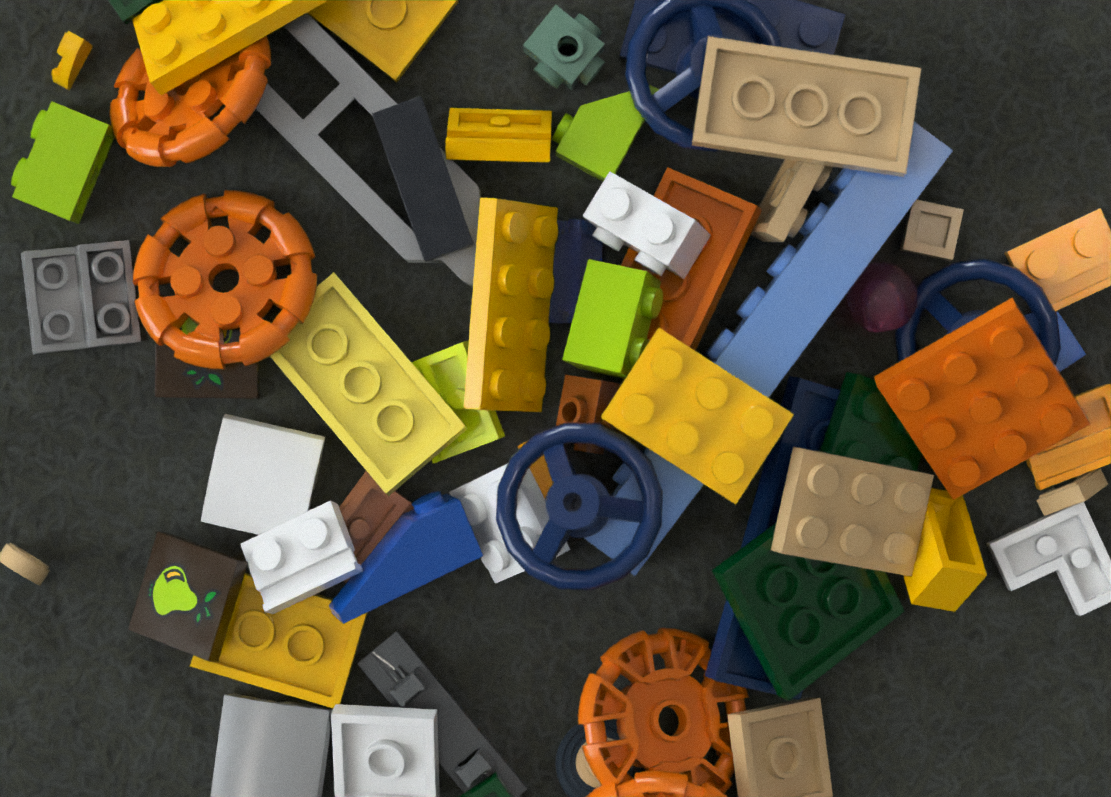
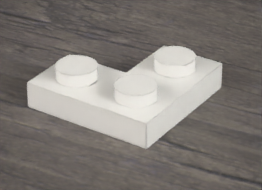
M1084 502L1041 517L986 543L1005 585L1010 591L1056 571L1076 615L1082 616L1111 602V559Z

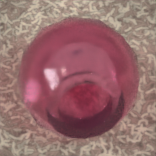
M875 262L866 266L846 293V306L854 322L869 332L894 330L906 325L913 317L917 308V288L909 273L896 264Z

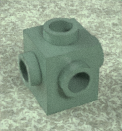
M557 5L552 8L523 44L524 53L538 63L533 71L555 89L564 84L572 91L579 81L587 86L606 63L599 57L604 51V43L598 39L603 32L584 15L578 13L573 19ZM564 46H572L577 52L573 56L566 57L561 55L559 50Z

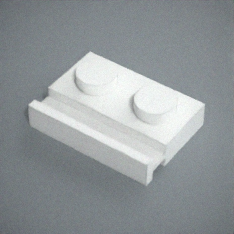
M328 501L240 544L245 559L248 562L257 591H260L264 604L262 606L264 612L275 614L363 572L361 565L357 563L353 551H355L339 505L332 501Z

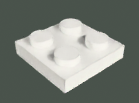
M507 464L449 492L451 496L459 499L483 553L481 560L488 569L494 583L525 571L507 552L496 522L497 486ZM528 468L517 492L516 517L524 539L534 549L549 520V515L546 509V500L530 468ZM567 542L556 557L570 550Z
M335 704L331 712L335 797H440L437 709Z

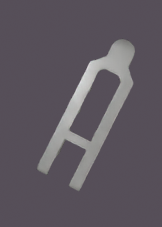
M308 13L284 25L283 27L308 50L339 85L304 120L268 84L256 109L408 263H445L464 283L473 287L481 198L479 186L453 160H446V153L441 149L474 245L424 262L412 229L319 136L354 99L371 115L397 103Z

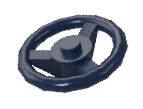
M662 0L643 15L628 43L625 77L634 107L655 133L680 147L711 152L720 151L719 149L693 146L694 129L680 124L665 113V111L688 95L696 100L699 99L708 36L732 40L722 34L713 9L726 11L744 21L763 45L783 47L779 32L760 8L747 0ZM690 11L694 41L689 43L680 52L675 66L676 77L652 95L646 77L648 49L662 26L677 14Z
M988 259L952 262L925 277L904 302L895 332L897 359L900 362L917 352L915 335L925 308L948 331L947 334L987 312L972 310L962 314L940 293L958 282L984 279L1005 285L1024 299L1032 312L1024 316L1035 334L1039 333V340L1055 366L1061 350L1058 316L1042 287L1018 268Z
M565 422L535 434L511 456L497 486L496 522L507 552L529 576L558 589L595 590L624 579L648 556L662 526L663 491L652 461L628 436L599 423ZM568 443L595 444L617 454L633 471L642 495V501L609 496L607 489L600 481L588 475L576 474L564 445ZM544 454L553 482L546 496V509L549 520L533 549L524 539L516 517L517 492L528 468ZM608 520L640 523L631 543L612 561L591 569H568L552 563L569 537H590L598 533Z

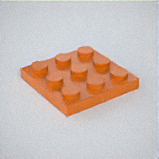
M1013 297L874 376L877 388L953 500L1090 425V421Z

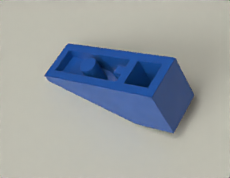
M437 491L415 500L412 503L414 509L399 517L361 564L363 572L351 577L329 604L332 614L344 624L482 557L483 553L459 499L447 493L442 495L441 492Z

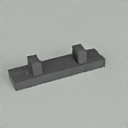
M398 630L357 663L392 707L437 709L439 764L463 793L494 772H497L514 797H519L527 790V785ZM478 750L468 763L461 767L458 766L474 751Z

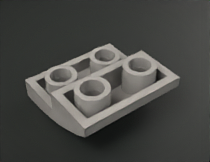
M129 240L80 244L75 247L32 250L21 253L33 355L141 342L138 312L134 302L136 300L135 285L132 282L133 268Z
M235 693L225 694L210 796L322 797L331 732V712L333 709L292 701L276 702Z

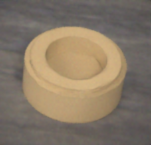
M6 543L0 552V562L39 586H41L50 572L47 564L12 543Z

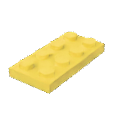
M334 272L317 286L311 310L304 324L298 322L287 336L290 341L270 356L388 496L467 430L464 423Z

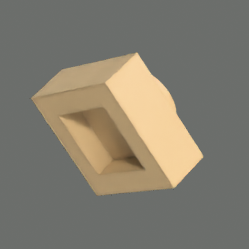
M916 199L908 210L900 251L947 261L953 260L964 209Z

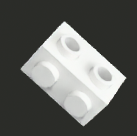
M610 171L583 214V217L596 227L592 235L593 237L618 252L623 244L638 252L635 261L659 276H662L665 269L685 279L711 236L695 219Z

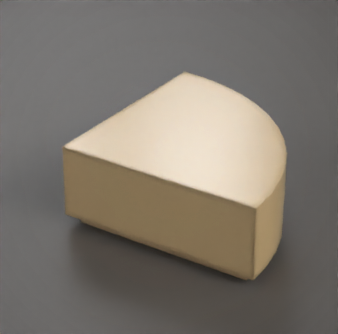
M1101 468L1079 475L1074 482L1056 489L1053 487L1041 494L1036 501L1043 515L1046 516L1084 502L1107 486L1108 483Z

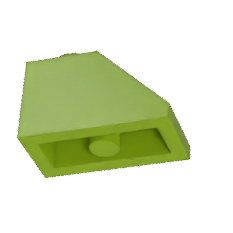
M649 85L652 95L659 90ZM630 91L581 105L574 117L565 113L552 137V141L559 144L555 151L556 156L602 182L609 171L616 174L645 121L634 107Z

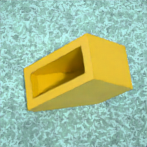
M931 488L912 576L903 575L910 602L913 605L955 612L987 576L963 495L953 500L948 491Z

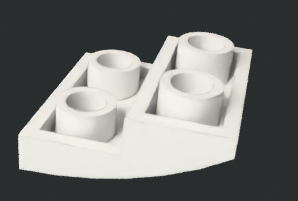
M225 414L211 466L201 522L260 535L309 511L313 490L317 483L325 437Z

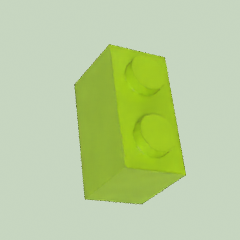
M51 101L48 110H41L34 121L31 138L35 139L28 159L22 157L14 170L11 185L16 188L12 197L79 224L115 137L112 126Z
M588 259L562 360L579 369L625 379L649 343L647 335L651 320L657 318L663 302V291L660 288L661 281L644 270Z

